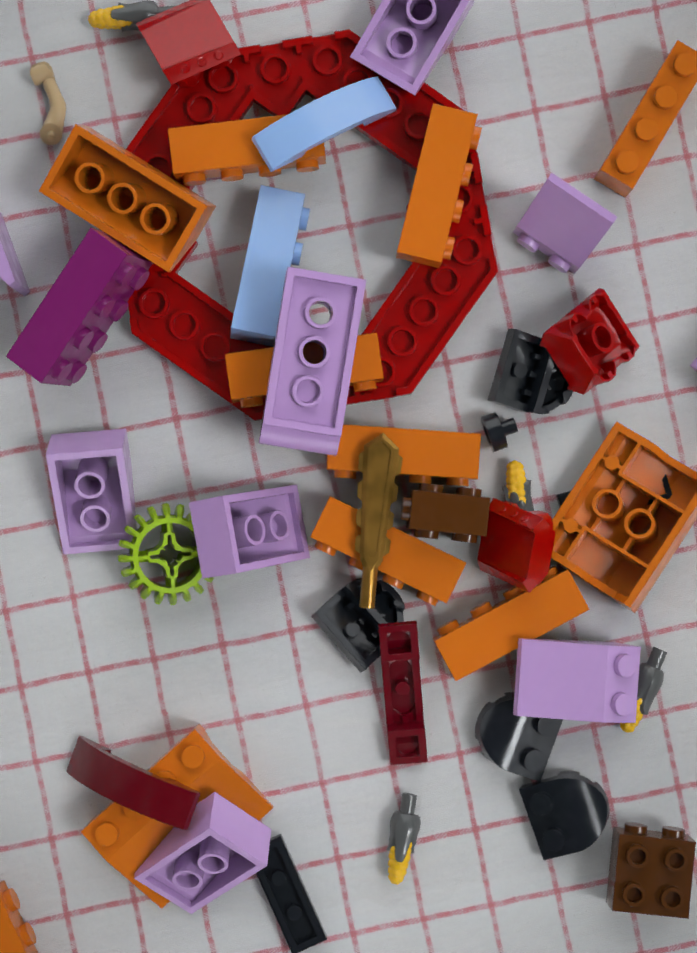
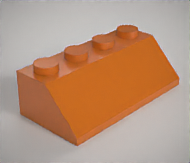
M75 124L39 189V192L167 272L172 271L197 240L216 205L91 127Z

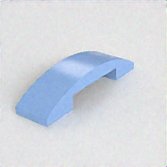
M371 77L342 87L302 106L255 134L251 140L270 172L303 157L307 150L362 123L366 126L395 112L397 108L379 77Z

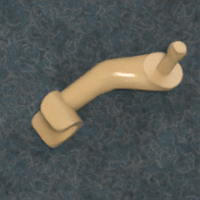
M43 61L32 65L30 75L35 86L43 84L50 104L48 115L40 130V138L47 145H56L62 139L66 103L55 81L52 67L49 63Z

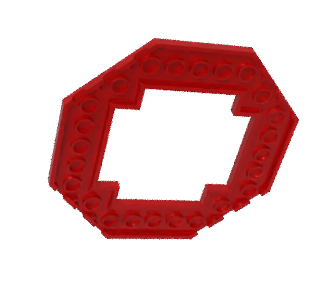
M347 29L335 31L331 35L313 38L312 36L282 40V43L266 46H260L259 44L238 48L241 55L233 58L232 62L222 69L212 67L203 71L200 81L194 86L182 88L176 83L171 85L126 150L176 180L172 168L168 135L169 128L242 120L254 103L273 116L290 114L296 109L306 94L316 100L352 83L378 76L397 109L395 112L366 126L362 123L354 128L417 171L433 103L459 110L463 109L425 82L416 96L350 58L361 37ZM469 149L466 163L473 164L468 187L460 185L457 199L464 201L459 223L451 222L448 236L455 238L450 260L442 259L440 268L412 262L361 334L377 333L384 379L382 382H376L377 389L354 392V387L349 386L346 406L411 395L497 274L498 267L496 256L494 255L487 204L485 203L480 163L476 150ZM185 186L190 190L194 188V186ZM195 241L171 272H167L154 263L148 270L149 277L146 283L139 290H135L127 301L129 304L131 332L254 421L262 420L266 398H263L264 405L241 408L240 402H233L231 400L225 354L272 347L231 339V325L234 314L178 275L181 268L198 246V242Z

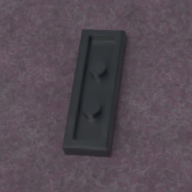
M282 834L270 838L268 864L256 874L291 953H298L327 940V935Z

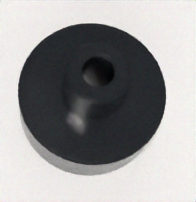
M496 412L481 417L483 430L492 452L507 448L506 436L518 432L514 418L500 422Z

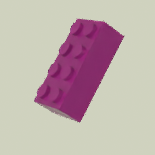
M90 228L6 357L40 383L71 386L72 383H77L87 370V365L85 364L92 353L99 351L108 338L106 332L112 323L120 320L127 311L129 305L127 301L133 292L139 290L146 283L149 277L148 270L153 263L105 232Z

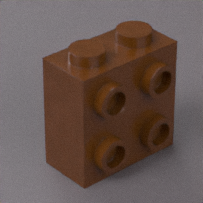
M421 483L418 490L410 491L409 497H402L400 520H407L406 528L414 529L415 537L438 539L439 532L452 533L451 540L477 543V536H487L490 498L481 497L482 489L459 487L456 488V494L443 493V485Z
M626 822L624 828L613 827L606 903L611 910L689 919L696 841L688 834H685V829L679 827L663 826L662 832L647 830V825L634 822Z

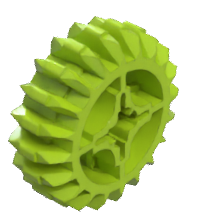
M162 503V515L157 516L154 507L149 506L147 507L149 520L145 521L141 515L136 514L134 520L140 527L135 530L131 526H125L124 531L133 536L131 542L125 539H120L118 542L119 546L129 549V553L117 556L119 562H130V566L120 571L121 575L127 577L135 574V577L129 582L128 586L133 590L143 584L144 586L140 591V597L143 599L149 597L152 590L155 591L153 597L155 604L160 605L164 594H168L169 604L176 605V593L179 592L182 598L188 602L191 600V595L188 591L190 587H193L199 594L204 592L203 587L198 583L202 577L199 559L189 576L177 582L178 569L184 561L198 557L197 546L179 545L173 532V523L184 525L194 535L191 512L184 518V505L177 504L173 515L170 514L169 504ZM161 525L158 544L153 548L139 551L140 544L145 535L156 526ZM168 542L174 550L186 552L178 553L177 558L172 557L174 561L170 563V566H168L164 558L156 556L160 554L161 549L165 551L163 547L168 545ZM139 562L160 564L165 576V584L156 583L148 579L142 572ZM214 577L204 578V580L210 583L214 579Z

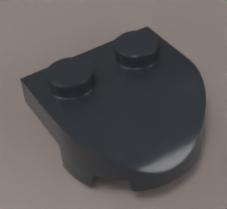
M508 329L487 401L520 412L549 414L550 411L559 405L566 404L573 391L567 389L569 386L568 382L546 348L540 346L542 338L518 329Z
M362 578L339 590L311 616L360 673L365 671L381 656L378 624L404 621L403 611L405 610V605L402 598L391 585L382 580L377 581L374 609L359 607Z
M515 692L504 693L505 696L493 703L488 702L482 708L475 725V738L479 741L483 756L508 772L540 782L563 719L513 715Z
M562 771L557 776L543 779L540 782L535 781L524 784L519 788L543 860L587 849L599 838L609 819L610 807L605 791L598 782H592L588 778L579 775L580 772Z

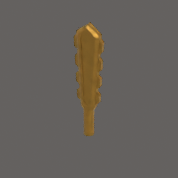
M384 433L365 444L364 451L359 454L358 469L363 473V480L358 483L357 497L362 501V508L357 510L356 524L361 528V534L355 539V550L360 554V560L363 565L359 604L361 608H375L378 567L383 561V556L388 554L391 541L387 538L386 534L387 530L393 527L394 513L390 510L391 504L397 501L398 486L394 483L395 476L401 473L403 460L398 454L399 448Z

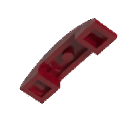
M417 621L378 624L390 765L428 762Z
M84 736L78 737L66 770L70 776L96 793L128 809L170 826L188 830L201 794L200 792L171 778H161L111 754V749Z

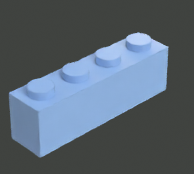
M264 185L260 186L231 325V339L274 347L286 270L291 265L299 266L303 243H298L296 240L298 230L306 231L310 208L303 207L305 194Z

